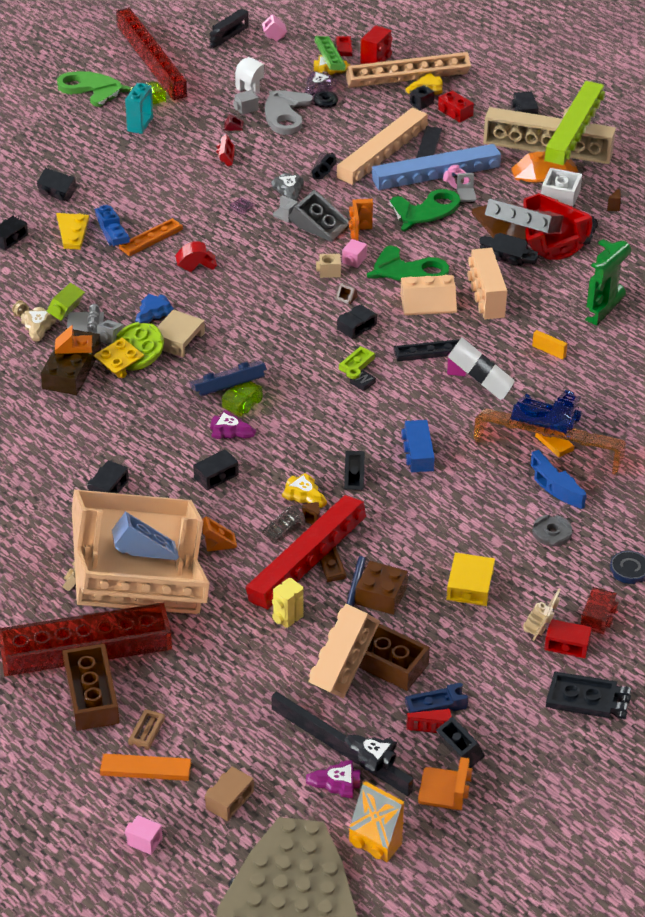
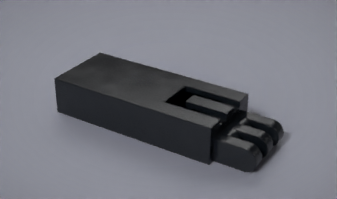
M241 8L212 26V32L209 33L211 37L210 48L222 45L249 27V11Z

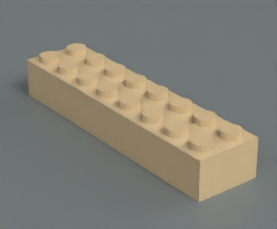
M489 107L485 116L483 144H495V146L544 152L562 119ZM592 123L589 126L587 125L585 133L581 135L580 142H577L570 158L610 164L613 155L616 127Z

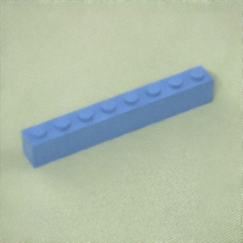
M495 144L372 166V181L378 190L443 178L445 171L452 165H459L460 169L466 173L498 168L501 164V153Z

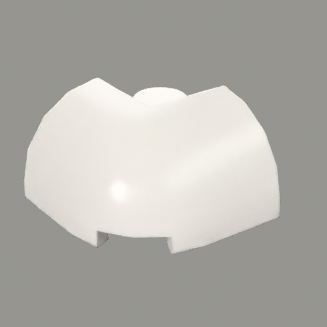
M250 57L243 59L236 68L235 86L239 91L245 89L247 91L252 90L255 94L260 93V79L264 78V64Z

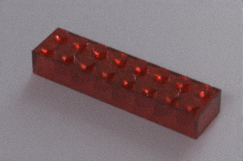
M163 602L0 628V652L4 676L64 667L62 650L104 643L108 660L172 650L171 629L165 604Z

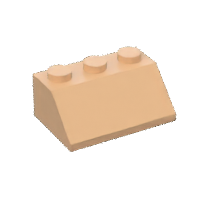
M453 275L401 278L400 294L404 315L457 313L456 286Z

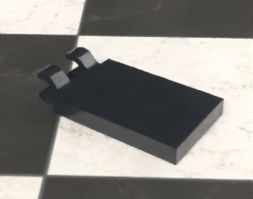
M554 671L546 699V707L610 718V715L613 714L617 718L626 719V710L631 699V688L628 686H617V681Z

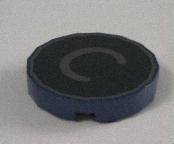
M635 551L619 552L611 559L610 571H612L615 579L622 583L636 584L638 581L643 582L645 581V556Z

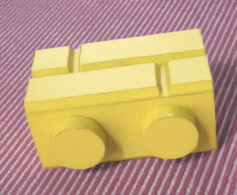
M288 578L282 582V585L280 584L273 589L272 617L277 624L288 628L295 621L303 617V586L292 578Z

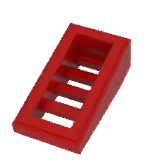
M450 709L407 713L406 728L412 731L437 733L436 729L452 717Z

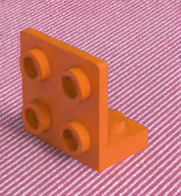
M352 199V206H349L351 239L359 241V230L372 229L373 199Z

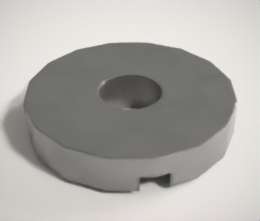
M544 515L534 522L532 532L535 539L544 545L561 546L571 539L572 526L567 519L555 515V517H550V515ZM553 528L557 531L551 532L548 529Z

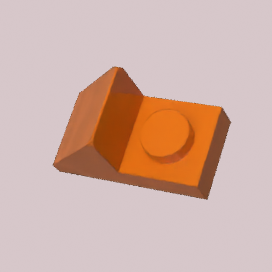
M71 325L55 339V354L92 353V335L74 336L73 325Z
M207 516L202 519V533L205 536L207 551L237 547L234 532Z

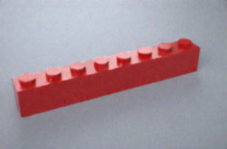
M344 495L245 586L249 602L268 610L273 605V589L280 584L282 585V582L288 578L298 582L334 546L366 518L364 501Z

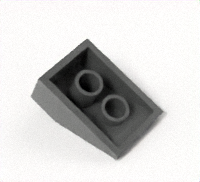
M315 190L299 202L288 217L298 228L331 242L349 226V220Z

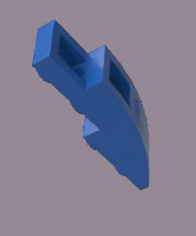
M102 205L94 209L100 228L110 246L130 243L129 235L121 226L119 216L111 205Z
M539 450L533 451L531 466L535 470L534 480L559 500L580 509L585 508L586 492L579 487L575 479L566 471L559 473L557 468L553 467L548 458Z

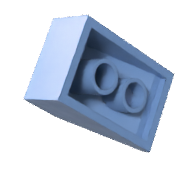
M126 511L112 529L115 548L123 554L128 553L131 556L177 560L179 558L175 541Z

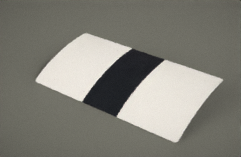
M462 337L448 355L449 359L500 400L504 399L514 384L513 378Z

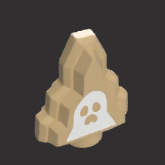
M42 307L25 311L21 315L22 324H25V329L29 331V336L36 342L45 336V332L51 328V325L56 323L57 319Z

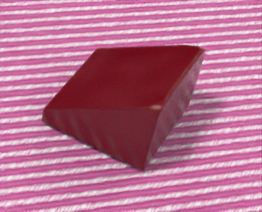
M230 114L224 122V131H243L244 121Z

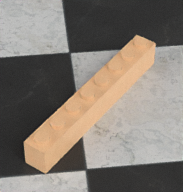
M414 108L408 110L337 165V178L352 185L360 181L363 176L371 172L372 166L380 165L386 158L388 159L395 151H398L404 144H407L409 140L416 137L422 130H425L426 126H428V114Z

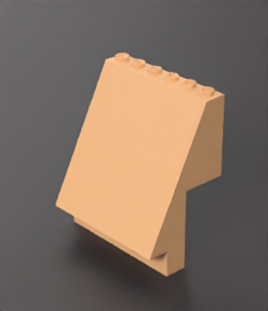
M74 490L72 523L77 605L188 614L200 613L201 603H207L210 583L198 562L203 520L192 500ZM126 511L175 541L179 558L177 560L131 556L128 553L123 554L115 548L112 529Z

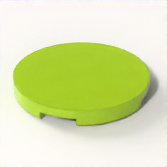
M132 323L119 331L115 340L124 338L144 354V357L126 368V370L130 371L140 370L151 365L160 356L164 347L163 335L152 323Z

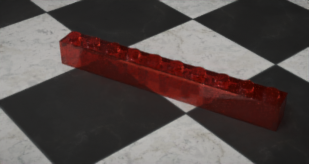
M131 8L116 10L117 27L171 99L177 100L187 97L186 79Z

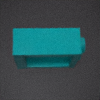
M136 83L125 99L127 131L142 134L153 119L151 85Z

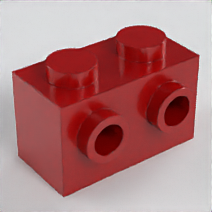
M451 90L438 97V110L460 123L473 116L474 103Z

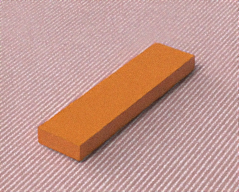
M172 218L129 239L130 243L120 244L119 249L128 256H132L182 231L183 225Z
M103 753L100 776L189 781L191 759Z

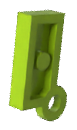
M360 346L339 364V370L346 373L348 378L357 379L361 376V370L375 359V353Z

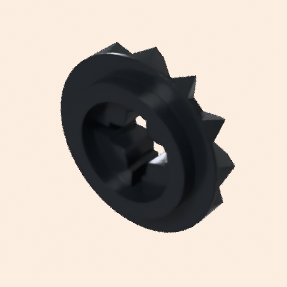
M322 91L313 96V102L316 106L319 105L320 108H332L333 105L337 104L338 96L329 91Z

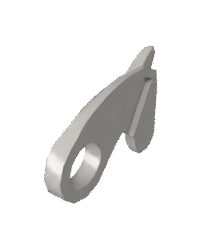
M269 91L270 95L265 103V116L271 129L283 135L299 132L302 128V117L293 108L309 106L312 102V95L292 91ZM287 120L294 122V124L286 126L279 124V122Z

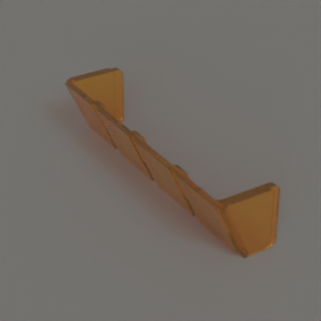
M492 409L482 410L475 418L474 439L477 443H479L487 423L491 422L511 429L517 428L539 433L545 437H556L577 442L588 447L595 446L615 452L612 469L613 475H616V472L619 471L625 454V441L613 437L592 434L587 431L553 425L522 416L518 417Z

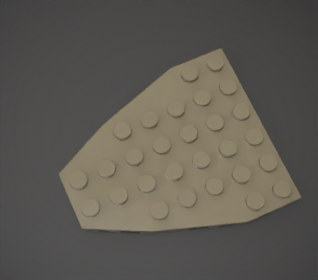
M278 817L249 853L220 902L216 917H357L343 862L325 823Z

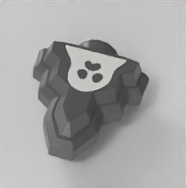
M283 173L281 176L275 177L271 181V185L279 194L297 201L301 187L304 186V180L300 175Z

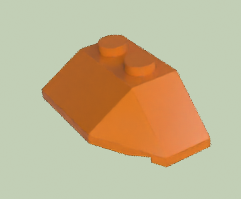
M537 151L524 156L511 168L515 180L544 182L550 168L578 173V169L571 159H567L564 165L545 161L546 151Z

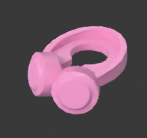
M452 165L445 171L443 181L448 182L453 188L457 189L452 173L458 175L466 172L460 169L459 165ZM468 177L464 178L463 184L469 183Z

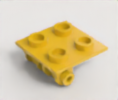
M120 338L93 356L102 365H105L108 370L115 373L118 378H125L127 375L126 368L144 357V354L124 338Z

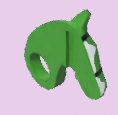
M87 71L67 72L60 75L57 79L58 90L62 93L80 94L93 91L94 94L90 97V102L95 107H101L115 99L120 92H129L131 87L121 85L118 80L112 77ZM69 81H78V82H80L79 84H76V85H66V84H65L66 82H69Z

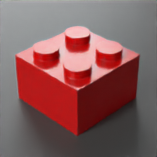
M375 25L361 38L360 64L385 62L391 57L392 30Z

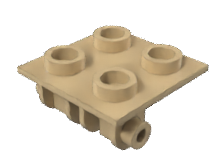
M560 588L548 606L544 602L536 603L524 622V631L534 635L533 641L538 634L542 636L547 627L545 623L549 624L554 616L552 609H556L561 599L558 597Z

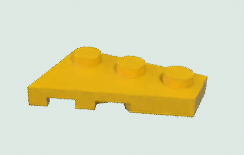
M56 213L64 249L81 250L89 223V215Z

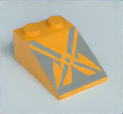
M365 781L362 785L349 827V842L354 847L362 848L369 852L374 858L388 862L402 845L404 801Z

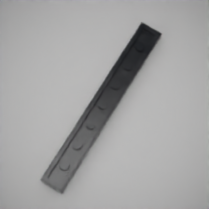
M275 692L271 696L273 711L365 769V764L358 760V754L350 751L344 743V739L347 737L345 734L282 694ZM392 766L390 769L383 767L380 772L373 774L407 797L413 792V778L395 766Z

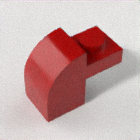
M194 241L187 243L175 255L177 266L189 272H192L199 263L211 270H214L217 266L215 255L207 251L206 245L203 242Z

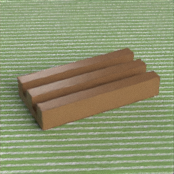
M145 709L128 740V745L133 746L135 744L138 748L142 746L145 747V750H149L165 720V714ZM148 716H151L148 724L144 728V731L140 739H137V736L139 735ZM156 718H158L157 721H156V723H155V725H154V727H153V729H152V731L150 732V734H149L147 740L145 741V739H146V737H147V735H148V733H149L151 727L153 726V724H154Z

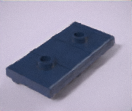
M259 360L252 363L243 362L238 364V367L217 374L213 372L207 373L201 379L189 381L191 389L196 392L199 391V395L205 396L265 377L264 371L267 368L265 363Z

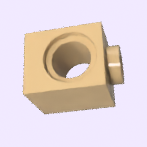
M319 254V261H316V272L320 271V278L341 277L340 254Z

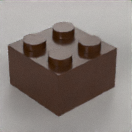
M369 561L356 586L355 604L394 615L407 589L408 571Z

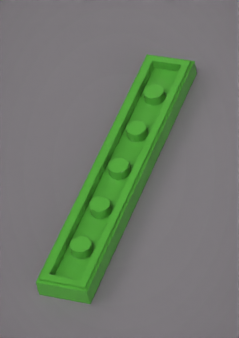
M315 36V43L329 69L345 70L346 65L329 36Z

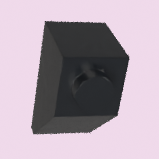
M345 450L344 489L364 490L365 451Z

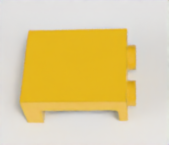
M455 552L447 585L446 600L487 606L495 558Z

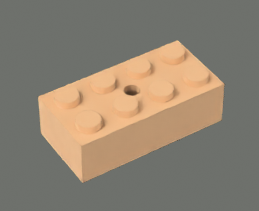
M473 249L471 257L468 258L470 271H468L467 276L468 281H471L472 292H475V302H479V313L483 314L484 319L505 318L507 288L493 249Z
M345 604L344 608L340 609L337 615V623L329 631L326 646L320 650L319 660L316 666L311 669L308 681L341 698L345 697L380 623L379 620L348 604Z

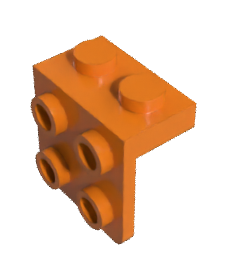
M460 757L458 771L425 767L418 803L462 810L463 801L468 799L470 786L466 784L467 781L471 782L473 768H469V759Z

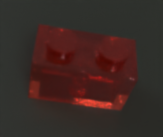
M593 587L583 610L580 625L592 627V632L604 635L606 628H611L612 613L616 614L619 602H616L617 593Z

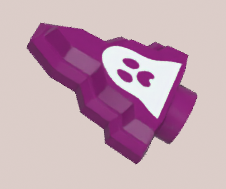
M224 410L220 416L214 415L211 420V437L215 439L251 438L256 434V429L242 422L240 418H237L227 410Z
M352 760L341 761L339 765H330L326 770H316L306 774V784L316 788H326L330 793L339 794L344 798H353L354 788H360V770H354Z

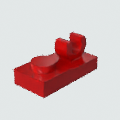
M226 134L222 136L221 143L217 145L218 149L216 152L221 162H224L226 166L233 165L235 145Z

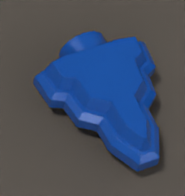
M148 294L141 301L142 305L135 322L149 323L151 320H158L163 316H168L174 308L166 296Z

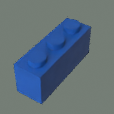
M405 421L404 429H401V438L405 440L403 442L404 453H408L406 454V465L410 466L411 473L434 471L435 457L428 421Z

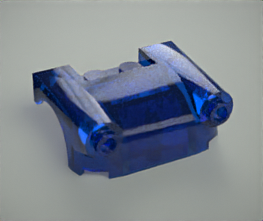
M565 390L557 398V401L555 400L554 405L532 399L529 394H525V397L523 396L517 401V404H514L510 419L567 434L568 430L572 431L575 422L580 421L582 411H579L581 396H574V392Z

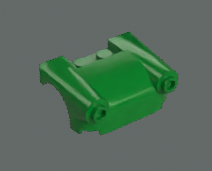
M602 239L598 242L605 250L597 256L596 263L591 264V267L595 268V275L590 278L587 308L595 316L585 319L596 326L626 295L624 287L619 284L621 263L631 254V247L626 241L621 240L611 243Z

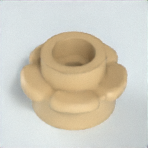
M22 300L17 301L12 307L15 317H21L25 311H29L28 305Z

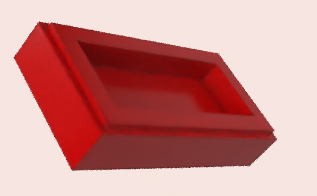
M351 36L336 37V48L340 56H352Z

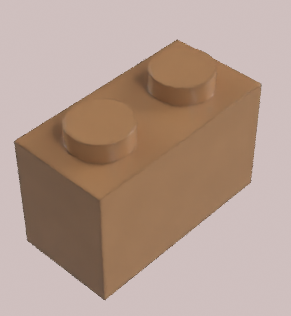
M231 767L220 776L213 788L210 787L205 794L206 809L228 821L253 794L254 778Z

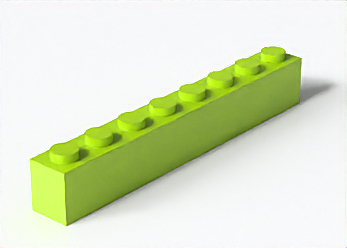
M585 81L547 144L545 161L564 165L566 160L570 159L571 152L575 150L577 142H580L581 135L586 131V126L590 125L591 117L595 116L596 109H599L601 101L605 98L606 92L603 91V84Z

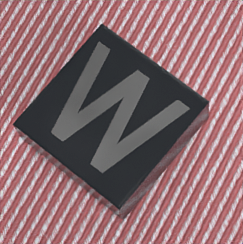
M361 370L359 378L350 379V384L362 391L376 383V377L364 370Z

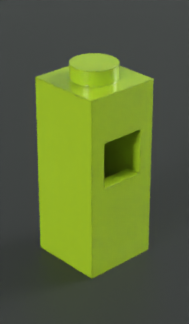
M70 282L53 297L46 312L62 321L79 305L85 292Z

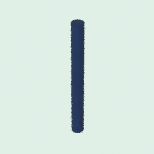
M363 556L358 557L346 603L352 607L355 605L356 586L362 576L366 558Z

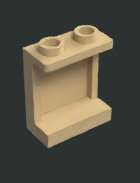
M172 310L157 327L164 338L163 351L181 357L185 356V347L196 335L202 337L205 334L203 319L176 310Z

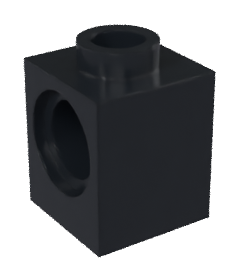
M425 85L411 90L410 104L418 110L433 105L434 91Z

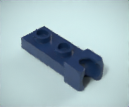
M456 683L447 685V688L405 696V704L409 713L443 709L457 711L467 708L468 696L462 695L463 684Z

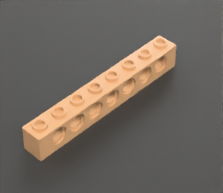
M468 52L352 65L347 68L346 78L348 88L419 80L427 73H431L435 77L467 74L471 64Z

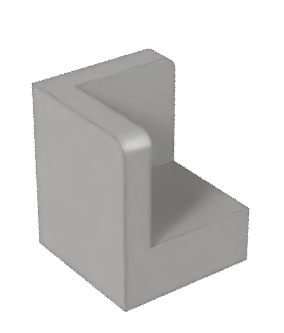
M282 195L280 197V208L273 213V216L289 223L288 217L298 202Z

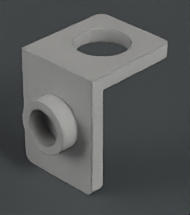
M460 173L457 175V193L460 197V202L476 201L473 188L474 173ZM465 177L470 178V182H469V183H467V184H462V183H461V180H462L463 178H465Z

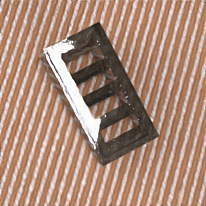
M292 505L262 530V534L273 543H277L305 525V515Z

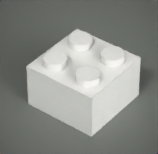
M550 168L542 184L541 194L573 207L581 190L582 174Z

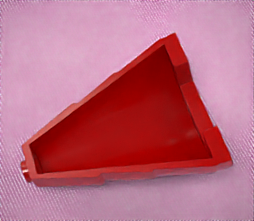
M540 193L524 198L523 208L536 211H550L564 215L560 232L546 233L525 227L526 240L532 250L538 252L545 259L560 260L575 254L584 246L583 243L590 236L592 230V217L588 213Z

